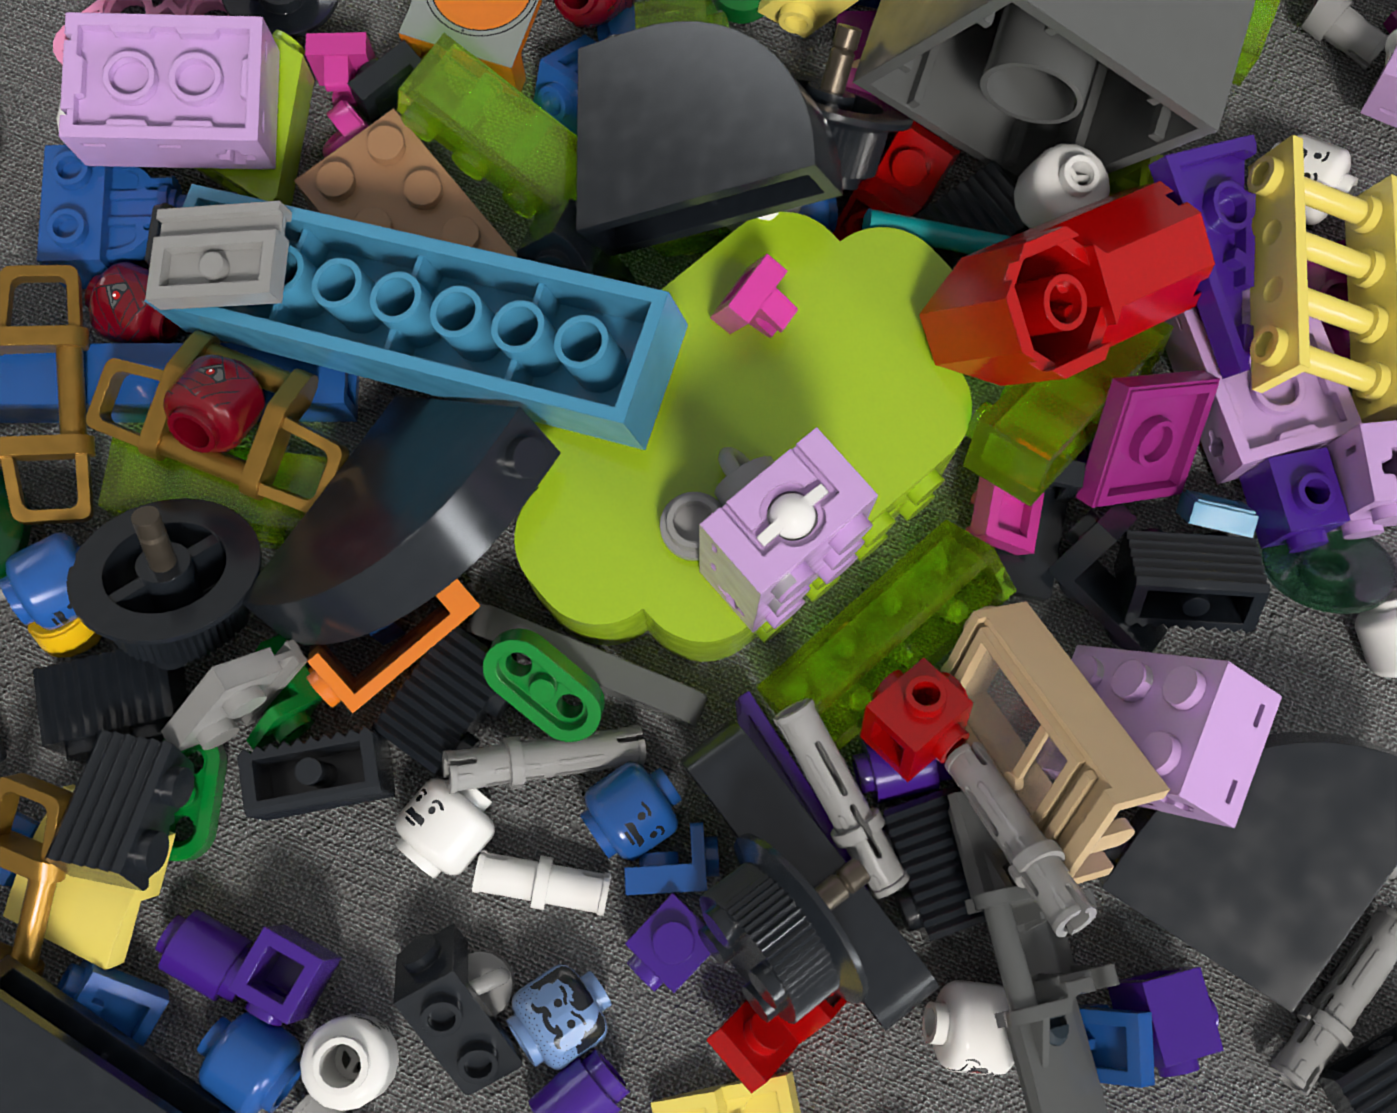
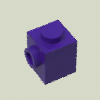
M1327 447L1269 457L1239 477L1247 505L1256 511V514L1259 516L1255 531L1261 549L1287 544L1289 553H1297L1317 548L1329 542L1326 533L1351 521Z
M672 893L625 943L634 953L626 963L653 991H656L664 983L675 993L711 955L698 934V930L705 923L675 893Z
M287 925L264 926L227 990L247 1001L245 1009L258 1019L278 1027L283 1023L291 1024L309 1017L342 957Z
M1201 967L1160 968L1120 979V985L1107 987L1113 1009L1152 1012L1154 1067L1157 1068L1159 1077H1174L1198 1071L1200 1069L1198 1058L1224 1051L1218 1031V1012L1214 1002L1208 995Z

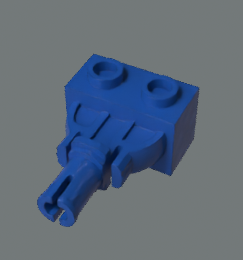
M45 145L37 262L40 265H71L75 267L81 278L82 289H86L93 277L102 274L113 264L124 261L137 265L144 262L153 206L165 202L176 208H181L187 194H182L181 185L175 176L152 177L140 167L88 166L67 145ZM60 283L67 290V285Z

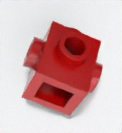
M922 658L906 673H903L900 669L895 670L878 685L873 693V700L865 707L860 737L902 778L909 782L933 760L937 759L940 763H945L948 756L955 749L966 743L970 733L965 729L974 702L968 698L965 688L954 676L947 672H939L925 658Z

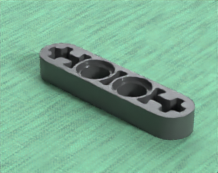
M478 602L480 607L474 611L466 628V632L478 641L491 646L493 640L504 631L516 628L531 630L546 639L599 684L603 693L678 724L691 728L697 727L708 697L703 693L504 610ZM516 652L511 654L532 663L530 658L522 653Z

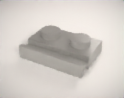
M280 200L157 209L156 219L162 224L160 236L153 238L145 300L159 310L282 303L289 240L285 237L286 222H291L292 212Z
M292 639L285 642L275 656L269 647L211 667L161 732L166 741L174 744L180 751L198 744L201 745L203 750H210L233 738L240 731L237 723L241 719L245 726L255 723L307 663V659L296 641Z

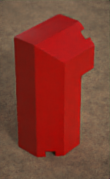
M1158 181L1122 190L962 257L919 314L935 365L1000 386L1067 379L1106 360L1110 347L1196 306L1202 292L1195 293L1201 281L1209 278L1215 265L1201 212L1188 202L1181 205L1174 203L1165 196L1173 192V190L1163 182Z

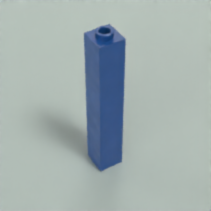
M184 343L90 344V349L83 351L86 414L103 368L108 360L117 358L164 370L166 364ZM220 343L222 346L289 372L299 368L318 376V388L312 404L299 422L358 421L359 376L233 343ZM56 353L4 354L0 356V423H59ZM134 374L126 376L112 409L111 416L115 423H144L159 381ZM262 389L266 402L265 411L267 404L275 393ZM263 414L257 422H261Z

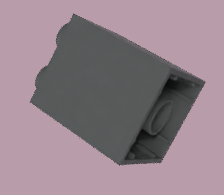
M881 0L853 83L984 164L988 165L991 161L995 160L1006 175L1015 183H1017L1019 176L1045 150L1059 144H1077L1091 150L1102 161L1109 174L1218 132L1256 0Z

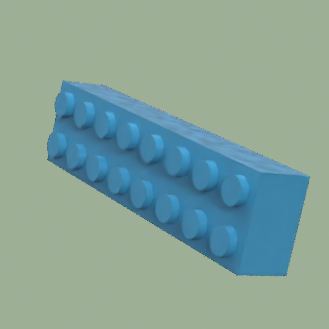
M192 184L183 207L265 202L266 200ZM288 205L285 206L292 212L291 222H286L285 237L289 240L282 303L159 310L150 302L144 300L145 303L190 333L201 330L218 337L221 341L453 401L521 407L534 422L646 450L688 327V323L667 291Z

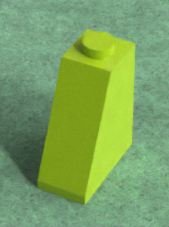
M275 30L272 36L280 50L275 170L195 169L230 192H237L240 195L266 201L280 200L284 205L292 206L296 184L294 180L298 174L315 80L304 58V48L285 32Z

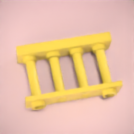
M1291 135L1248 166V192L1256 194V212L1252 219V231L1255 236L1254 287L1250 288V324L1254 326L1253 340L1250 346L1252 390L1264 393L1305 372L1352 388V399L1362 423L1396 420L1397 176L1391 174L1357 196L1340 191L1304 176L1303 138ZM1305 206L1344 220L1346 246L1307 232ZM1307 260L1347 275L1348 302L1308 288ZM1309 317L1348 330L1350 333L1351 359L1310 346Z

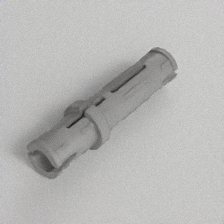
M806 698L780 711L774 716L773 721L776 726H779L807 781L812 786L834 826L830 835L838 848H846L851 859H857L867 870L870 881L865 885L868 888L867 891L874 899L883 898L898 891L909 881L910 876L903 869L881 829L885 824L883 816L878 808L869 807L843 756L840 754L819 716L813 699Z
M638 724L623 728L595 731L586 739L576 742H564L552 737L520 741L516 735L503 737L502 742L498 745L454 751L451 749L444 750L442 755L444 778L449 777V780L445 782L449 794L457 793V791L504 784L508 790L523 789L526 781L614 769L629 761L637 762L643 766L646 760L645 739L635 741L636 737H641L643 734Z
M973 742L972 746L966 743L955 749L946 759L944 766L958 787L961 788L992 838L1005 854V858L1011 865L1008 867V873L1018 887L1027 889L1044 913L1043 915L1051 925L1056 936L1065 937L1068 932L1070 935H1073L1084 929L1096 917L1097 910L1068 872L1069 870L1063 863L1066 858L1058 843L1051 839L1047 840L1042 831L1039 830L1030 817L1029 812L994 765L982 743Z
M1383 905L1378 906L1367 927L1339 964L1321 994L1317 996L1312 1005L1305 1003L1297 1014L1300 1023L1293 1031V1035L1284 1048L1280 1050L1274 1061L1268 1066L1269 1071L1273 1072L1276 1078L1294 1091L1308 1096L1320 1077L1319 1075L1339 1048L1347 1049L1354 1038L1350 1031L1356 1024V1020L1394 968L1393 966L1397 961L1396 910Z

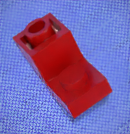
M913 120L911 129L898 131L880 162L874 178L862 181L858 189L853 191L837 220L836 228L832 234L839 241H842L847 236L862 230L863 218L868 209L910 217L918 215L932 200L960 151Z
M832 993L797 1023L791 1024L784 1021L783 1018L781 1019L779 1015L775 1016L768 1023L765 1022L753 1010L745 998L712 1032L706 1041L752 1094L767 1083L800 1043L829 1023L847 1001Z

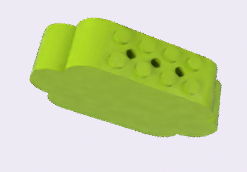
M779 212L774 219L768 221L759 218L746 221L663 287L661 290L670 293L688 323V327L646 450L534 422L561 454L521 509L516 522L514 544L521 569L539 601L558 624L575 638L586 643L601 646L627 643L648 631L662 647L672 654L690 661L710 662L732 656L757 636L763 643H766L791 622L792 616L782 625L773 629L766 621L756 631L752 632L699 572V560H685L674 555L666 547L661 537L660 519L666 505L678 495L687 492H702L718 500L714 494L715 489L721 480L726 477L718 462L719 451L724 447H732L739 450L750 461L763 456H771L775 462L789 449L792 450L800 440L817 427L878 494L868 517L873 526L862 537L865 543L855 553L859 561L868 557L888 538L886 532L896 523L895 518L901 514L906 521H909L934 499L935 495L933 492L945 481L942 474L969 428L972 415L971 393L965 377L962 373L935 365L919 316L920 312L951 273L952 269L926 242L904 230L890 227L868 228L855 232L839 241L824 225L808 216L794 212ZM764 255H770L788 271L776 288L797 307V313L783 332L780 333L777 330L771 338L749 324L729 334L710 318L747 267ZM838 576L827 585L818 577L809 585L810 590L805 595L811 602L816 601L835 585L841 576Z

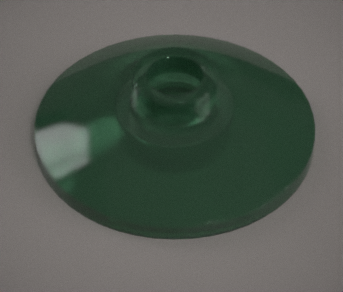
M1342 530L1326 533L1329 540L1327 544L1302 552L1289 553L1287 544L1262 549V565H1265L1264 573L1268 574L1267 578L1275 588L1295 602L1323 612L1352 614L1374 609L1390 597L1397 580L1396 566L1391 556L1378 542L1371 537L1343 539Z

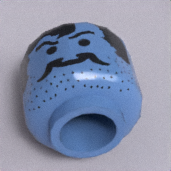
M558 964L513 995L512 1010L514 1015L506 1019V1022L533 1066L536 1067L544 1061L549 1067L561 1070L605 1039L607 1022L602 1012L612 1004L604 988L591 971L579 977L572 968Z

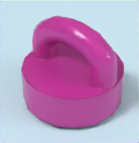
M341 100L326 113L338 131L324 144L322 149L324 158L369 126L347 100Z

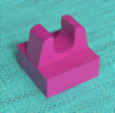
M306 33L305 56L319 86H325L327 92H333V106L341 100H347L352 107H357L347 83L356 77L357 72L366 62L376 58L367 33Z
M764 255L747 267L710 318L729 334L747 324L769 338L773 337L777 330L780 333L783 332L798 311L797 307L776 288L788 271L770 255Z
M998 473L980 476L977 491L971 497L970 504L974 505L971 526L965 529V537L1014 555L1034 554L1045 493Z

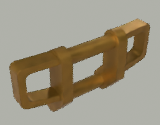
M71 265L6 266L0 271V356L4 354L56 353L60 434L0 437V464L2 466L11 514L15 520L25 525L86 522L94 514L90 458L96 455L95 436L88 435L83 359V351L90 349L89 329L83 327L81 278L76 268ZM60 282L67 285L68 325L11 326L14 292L18 285L22 283ZM75 459L78 491L76 505L67 509L29 510L25 505L17 461Z
M196 330L189 336L166 364L164 370L117 358L108 360L103 368L86 415V423L90 428L138 447L139 453L158 461L168 457L239 485V492L259 501L266 497L307 513L350 456L347 447L299 422L312 404L318 388V376L299 368L289 372L220 345L218 337L201 330ZM219 355L239 360L254 372L262 389L275 393L266 406L247 460L226 452L200 453L183 446L169 431L163 408L166 391L189 364L200 356ZM131 374L159 381L141 433L115 423L111 416L122 382L126 376ZM291 434L322 449L327 455L328 460L316 494L311 499L273 485Z
M18 773L0 778V867L27 878L28 883L14 944L10 946L0 941V960L6 955H10L42 977L45 963L39 958L56 884L63 881L66 877V873L45 860V856L73 793L29 774ZM20 796L42 804L47 811L43 843L11 830Z

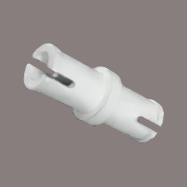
M481 850L476 865L472 892H483L531 901L530 908L544 910L545 904L593 912L604 916L611 873L605 872L603 874L554 865L553 857L542 855L538 862Z

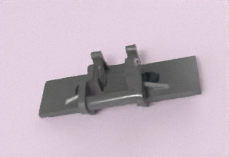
M963 791L947 795L950 804L948 813L971 899L965 900L968 914L984 912L1009 1010L995 1013L994 1015L998 1028L1005 1027L1027 1112L1108 1113L1076 996L1093 992L1097 989L1120 985L1114 963L1104 966L1075 965L1067 934L1065 937L1056 936L1051 925L1043 915L1044 913L1027 889L1018 887L1008 873V867L1011 865L1005 858V854L992 838ZM1092 887L1082 889L1089 901L1093 903L1095 908H1098Z

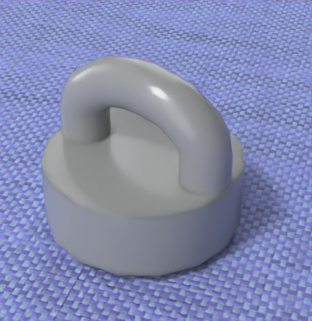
M724 447L719 451L718 462L726 477L718 484L714 494L722 507L730 498L774 463L771 456H763L750 461L742 452L732 447Z
M479 951L468 954V982L493 1016H496L506 1009L513 998L516 985L513 970L508 962L496 953Z

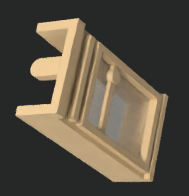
M1027 601L998 607L985 606L973 611L966 620L963 627L964 630L951 655L940 670V672H947L954 676L965 688L968 698L974 702L965 729L970 733L966 743L972 746L973 742L982 743L994 765L1011 786L1039 830L1042 831L1047 840L1056 841L1063 850L1066 857L1063 863L1077 884L1109 875L1114 865L1103 850L1125 843L1135 833V830L1126 818L1114 820L1118 812L1164 799L1170 788Z

